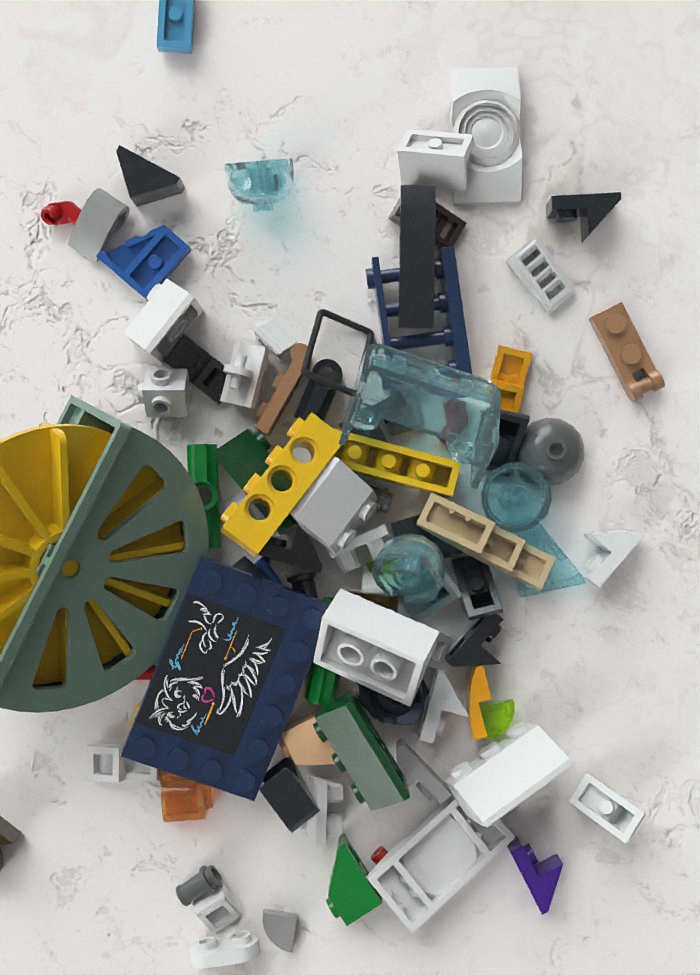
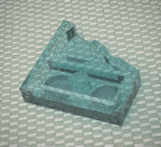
M540 523L506 530L525 539L526 544L556 557L540 591L516 579L520 597L586 583L582 574Z

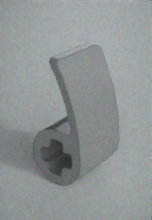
M97 188L89 196L81 210L68 245L91 261L98 262L99 259L96 255L102 251L110 232L116 233L123 226L130 212L129 206L101 188Z

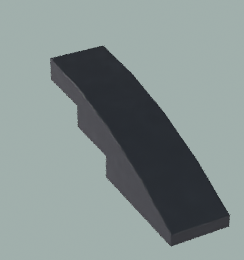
M401 185L398 328H433L436 186Z

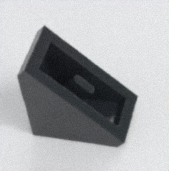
M120 145L116 150L129 196L136 207L182 194L185 186L180 177Z

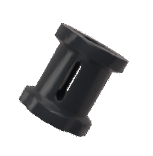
M312 571L286 577L287 582L291 583L293 590L318 599L315 584L317 572Z

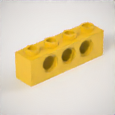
M312 412L305 421L300 417L287 432V435L291 437L290 441L284 448H281L279 445L274 448L265 460V463L269 465L268 469L262 476H259L257 473L252 476L243 488V491L247 493L243 501L239 505L233 501L220 518L225 522L221 532L253 557L258 555L346 440V438ZM297 447L307 449L310 452L311 461L307 463L297 461L293 455V449ZM274 475L285 476L290 484L289 489L286 491L276 490L271 484V477ZM253 503L263 504L268 511L267 518L264 520L252 518L248 507Z
M334 429L346 438L334 456L340 459L354 473L427 493L432 492L446 498L453 496L461 462Z

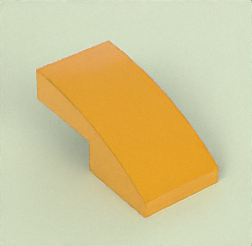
M498 344L483 408L484 414L489 415L495 408L519 413L532 352Z
M483 665L471 666L466 689V712L469 715L467 720L470 734L474 740L488 737L479 707L480 702L492 699Z

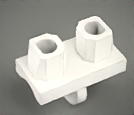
M235 341L230 364H225L223 372L227 373L220 401L255 409L261 395L259 390L263 375L267 371L269 364V348Z
M362 519L354 530L356 535L347 548H340L337 554L327 549L331 559L335 557L344 573H347L361 566L354 550L359 546L367 544L373 560L390 554L386 535L389 533L385 524L358 534V529L369 525L368 520L364 521Z
M307 774V786L320 811L298 829H305V836L313 839L315 846L326 845V838L342 834L341 816L337 813L327 814V803L342 802L343 785L338 781L325 780L318 774Z

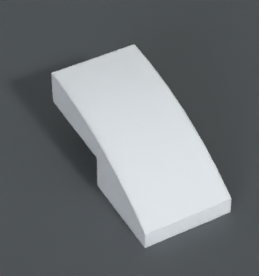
M124 743L87 746V781L119 783L123 780L157 782L162 779V770L121 757Z

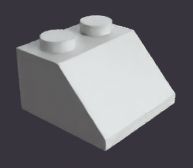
M168 279L162 285L158 283L152 288L147 296L148 303L141 311L136 310L126 322V327L128 328L124 332V334L161 363L164 362L163 359L204 311L195 297Z
M333 456L290 514L303 531L337 554L340 548H347L356 535L354 530L361 520H368L377 507V503H375L377 496L368 484L340 459Z

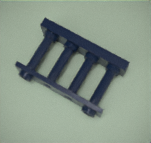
M454 246L440 248L438 259H435V280L441 279L443 292L438 293V297H434V311L439 310L440 314L446 313L447 326L443 327L441 331L390 338L387 318L398 316V302L385 304L382 284L398 282L399 268L380 270L379 257H372L371 268L365 269L368 289L375 290L386 368L385 370H380L382 390H389V396L398 392L397 385L449 378L450 381L455 380L457 389L470 387L474 381ZM444 344L445 347H451L452 360H448L445 365L395 371L392 351Z

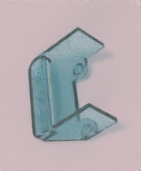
M371 344L366 349L345 413L338 444L346 445L352 427L362 431L372 430L378 427L382 418L445 439L446 450L451 458L458 463L471 465L470 487L477 489L499 445L501 392L494 383L484 378L383 344Z

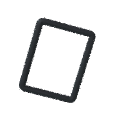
M320 309L316 315L302 364V375L352 397L358 396L361 391L374 339V332L363 325L326 309ZM323 316L368 335L354 390L308 371Z

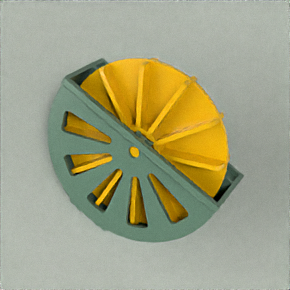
M71 395L57 424L41 423L39 427L17 432L0 440V708L41 713L76 708L104 698L131 683L159 659L201 555L208 557L209 538L205 509L194 481L183 464L171 451L154 438Z

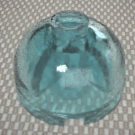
M292 158L224 164L226 181L231 194L240 203L253 205V212L274 210L273 203L284 200L291 191L294 176Z
M521 462L506 463L492 470L483 481L480 491L481 508L486 518L496 522L495 526L509 532L528 531L536 526L548 514L552 501L551 490L547 480L544 479L543 475L534 466Z
M401 534L388 540L381 548L375 559L372 575L376 584L389 596H393L395 592L398 595L405 596L403 602L423 604L437 597L444 583L446 563L440 548L431 540L416 534Z

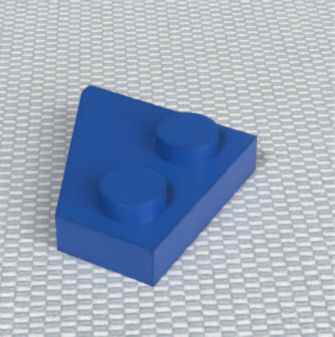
M162 225L150 230L145 236H136L124 241V245L109 251L102 250L98 252L96 257L147 300V296L152 288L158 283L162 285L192 249L168 227Z

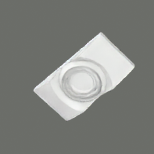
M518 68L450 69L451 133L470 134L474 138V148L467 162L468 186L466 190L453 189V205L521 203L523 156L520 140L521 95Z
M452 795L443 804L439 805L411 835L396 844L366 878L411 934H413L515 837L501 819H498L487 828L466 816L454 795Z

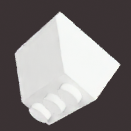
M340 588L322 616L313 663L410 707L432 657L439 631Z
M520 722L512 726L506 732L508 736L499 743L494 741L487 744L478 752L480 756L471 763L465 761L452 769L450 772L452 776L445 780V783L467 817L487 828L573 765L570 758L539 725Z

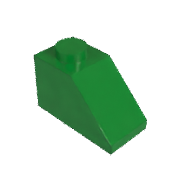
M343 834L339 837L326 903L335 918L341 916L346 926L381 905L382 896L366 878L369 871L346 835Z

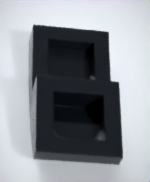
M183 334L163 361L173 369H188L189 382L220 405L227 373L223 372L224 365Z

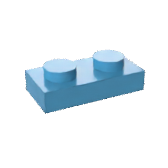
M159 0L156 44L159 52L192 54L195 0Z

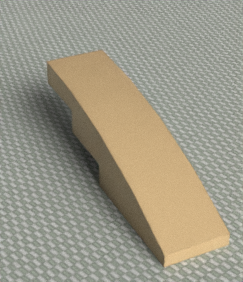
M431 492L416 523L417 526L512 578L539 591L543 588L556 557L526 544L525 539L495 526L496 522Z

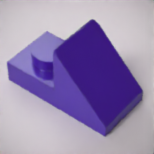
M516 835L515 839L507 847L543 915L549 911L563 862L558 854L538 862L530 844L527 843L522 846Z

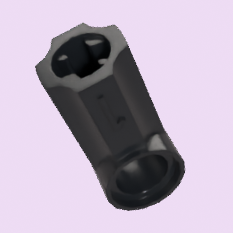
M323 359L314 365L312 373L317 375L324 367L334 368L337 371L335 382L342 384L343 373L337 362L331 359ZM309 379L293 417L297 419L300 417L305 421L312 412L324 421L337 390Z

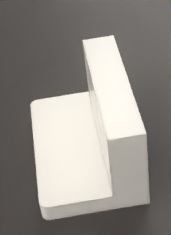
M407 129L397 149L402 184L466 190L468 186L467 162L474 148L473 135Z

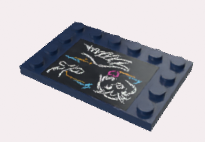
M201 555L122 748L121 757L255 801L313 661L322 616L330 603Z

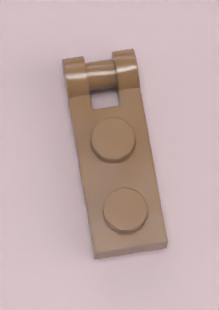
M622 302L589 319L628 398L632 402L642 399L644 397L643 394L650 390L656 392L665 387L662 375L655 368ZM640 369L644 379L637 382L632 373Z
M297 343L291 348L290 356L292 362L285 374L279 372L271 386V390L275 393L268 404L263 402L255 414L254 420L258 421L255 428L268 436L273 432L303 378L301 368L308 347L306 344Z

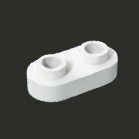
M249 931L236 932L230 938L216 940V937L201 938L196 941V946L190 950L192 967L195 969H208L244 963L257 958L261 953L258 937L251 935Z

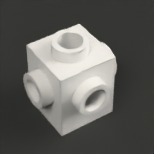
M164 367L146 369L144 383L138 384L139 403H144L146 417H188L191 400L188 369H168Z

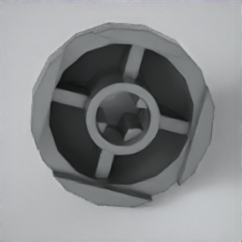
M544 418L534 421L527 426L515 460L518 469L528 480L540 485L554 486L567 482L579 471L584 461L585 446L581 434L573 425L557 418Z

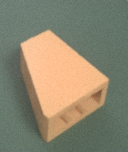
M316 711L287 724L282 733V738H280L279 745L286 758L292 757L295 765L335 764L332 758L335 750L329 741L324 743L321 741L313 727V724L317 722L315 719Z

